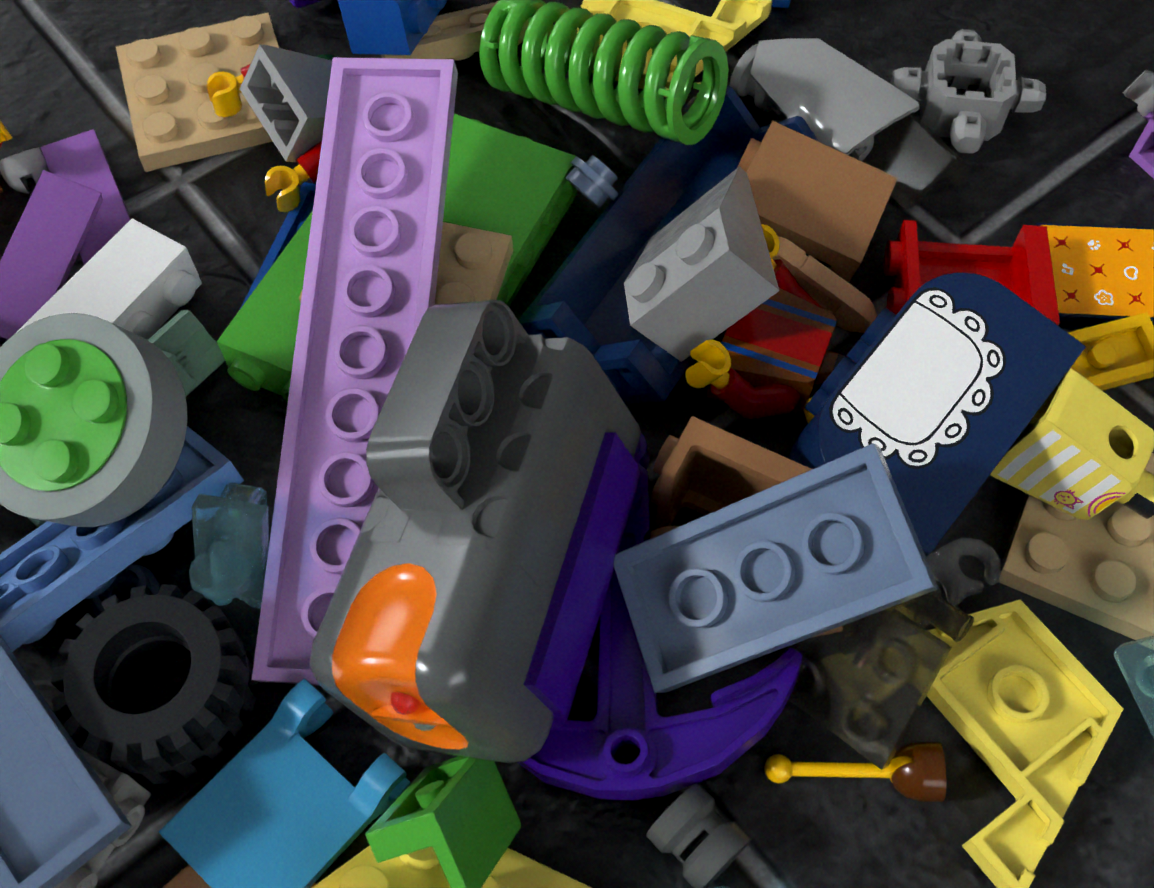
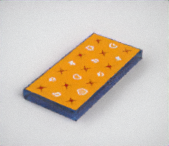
M1051 223L1036 224V226H1047L1060 319L1058 326L1060 328L1083 329L1148 312L1154 325V228Z

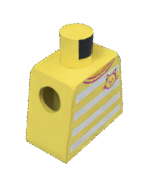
M1070 369L990 475L1077 519L1089 520L1116 501L1148 519L1154 515V475L1145 470L1154 450V430L1081 374Z

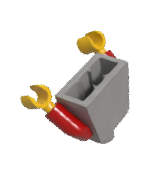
M259 44L251 64L240 68L241 75L235 77L229 72H215L210 75L207 81V91L209 99L213 103L215 114L220 117H230L241 110L240 93H242L286 162H297L298 165L293 169L287 166L272 167L265 177L266 196L272 195L277 190L284 189L276 198L277 209L280 212H289L294 210L300 203L299 186L308 179L312 183L317 181L332 61Z

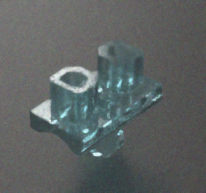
M229 483L226 484L220 497L199 493L192 505L195 559L191 563L189 570L192 589L219 606L228 605L233 601V598L245 601L252 608L261 609L269 549L267 491L259 487Z

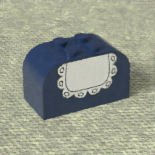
M950 273L936 277L922 285L910 297L897 315L885 307L860 337L856 345L835 367L820 386V389L804 407L814 417L795 440L789 459L814 469L872 443L876 444L881 448L923 552L927 557L1086 346L1011 290L993 279L973 273Z

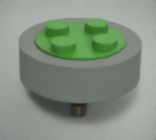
M65 313L49 316L27 325L0 347V504L18 515L32 519L77 527H97L108 525L130 516L146 505L161 490L173 472L184 445L187 429V403L185 391L175 367L157 346L145 338L99 317L80 313Z

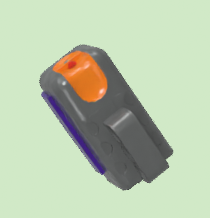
M499 300L437 304L429 307L422 316L369 437L366 448V463L369 475L379 488L314 638L309 663L314 677L327 693L396 744L413 750L503 763L522 762L528 760L541 750L551 728L563 726L567 721L614 570L615 554L620 549L641 475L638 464L634 460V454L641 435L639 425L593 354L584 345L568 337L544 339L541 334L528 335L510 308L503 301Z

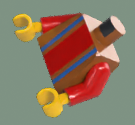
M761 224L779 291L727 328L721 343L710 339L692 349L690 355L692 359L698 362L686 370V380L691 387L704 388L708 385L707 398L723 401L747 420L786 414H804L802 407L810 399L815 384L821 386L845 357V355L828 350L837 323L834 314L824 310L799 285L781 259H772L779 251L780 241L776 232L765 224Z

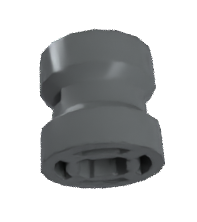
M700 783L694 784L679 796L655 821L646 834V837L661 853H672L683 865V877L693 888H707L752 841V838L737 822H725L715 811V799Z

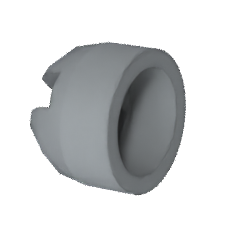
M39 147L0 160V173L9 187L21 193H30L26 181L27 178L33 177L37 184L42 171L49 172L46 160Z

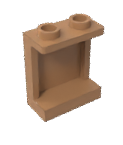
M772 121L762 142L751 138L738 167L740 166L747 172L760 222L771 227L777 236L793 242L804 250L805 254L829 264L828 268L849 283L864 258L898 178Z
M692 416L680 438L670 435L666 439L654 465L653 471L660 475L650 498V503L657 505L655 529L671 526L679 510L683 507L690 508L703 515H708L812 469Z

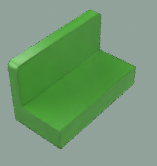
M457 756L425 767L365 833V836L377 863L432 846L451 888H481L520 830L521 823L495 762Z

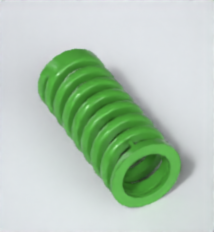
M499 0L489 13L481 34L479 49L480 65L485 79L492 87L500 91L520 95L527 99L536 98L548 105H559L572 112H583L592 118H606L608 121L619 126L630 125L632 128L643 133L655 132L664 139L684 145L696 144L707 135L719 116L725 99L729 69L727 55L723 46L713 39L694 35L688 36L680 31L671 32L667 35L659 26L648 25L642 28L635 20L622 19L617 21L610 14L597 13L593 15L585 8L569 9L563 3L549 2L546 4L543 0ZM528 19L529 24L522 44V65L519 66L517 56L518 41L523 25ZM602 34L603 39L600 43V35ZM627 41L628 46L622 58L623 44ZM652 48V57L648 64L645 85L641 93L638 94V86L646 65L647 52ZM497 49H499L500 66L497 60ZM677 55V66L670 86L665 88L671 61ZM702 59L704 67L702 82H694L693 85L696 64ZM619 71L618 85L614 89L613 83ZM592 72H593V81H592V83L589 85V79H590L591 74H592ZM693 85V88L698 89L699 92L694 103L682 116V108Z

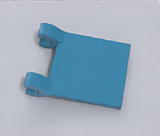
M306 679L300 681L289 691L272 720L159 831L164 839L211 888H310L374 819L383 814L411 784L405 778L407 776L406 772L384 752L370 765L357 786L354 787L303 738L317 731L330 718L333 711L324 703L326 701L325 697Z

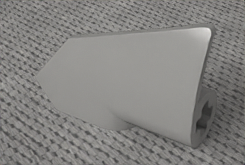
M819 38L759 40L750 74L766 93L769 105L779 121L800 116L806 121L820 143L857 160L863 161L870 153L874 145L873 136L896 121L919 110V103Z

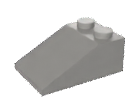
M740 166L653 235L624 282L630 326L681 362L690 356L692 349L706 340L714 339L779 291L748 175Z

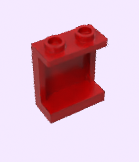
M903 220L896 241L889 240L887 242L883 268L885 276L893 277V287L889 290L886 308L896 315L910 297L926 282L950 273H973L999 282L1056 325L1060 324L1047 226L1023 225L1013 246L1004 247L918 241L916 220Z

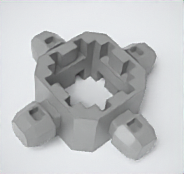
M961 29L954 34L952 39H945L934 46L925 71H921V68L916 67L899 68L893 70L890 84L914 100H920V125L933 136L950 137L952 145L960 153L973 154L980 149L983 141H988L999 134L1010 109H1012V112L1033 113L1041 110L1046 99V84L1039 80L1018 77V80H1016L1015 55L1001 44L982 42V39L975 30ZM969 85L977 87V92L966 91L965 95H957L956 89L968 90Z

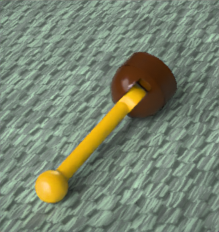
M940 742L904 744L894 753L889 763L791 762L785 755L774 754L766 760L764 766L767 778L778 784L787 782L792 776L890 778L895 789L908 799L920 802H944L946 796V764L943 747Z

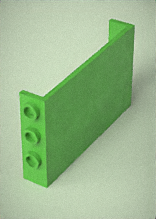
M454 114L443 222L512 236L513 253L497 300L503 301L510 307L577 195V189L565 178L574 168L571 165V161L576 156L540 144L530 138L517 136L486 125L476 119H469ZM312 212L217 340V344L228 365V373L237 383L254 391H258L262 387L281 395L287 403L301 304L299 296L303 289Z

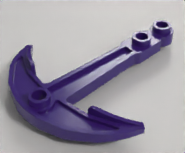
M642 433L634 454V460L638 464L641 475L619 552L650 540V532L652 531L651 485L647 471L650 457L647 442ZM614 569L600 616L597 715L595 719L589 722L567 720L565 725L551 728L541 750L528 760L517 763L544 783L597 799L639 800L666 796L720 774L767 734L782 713L795 687L803 654L793 648H789L776 661L755 675L715 691L711 694L712 708L661 717L658 712L657 693L654 692ZM624 745H634L640 749L638 758L630 764H620L614 760L615 753Z

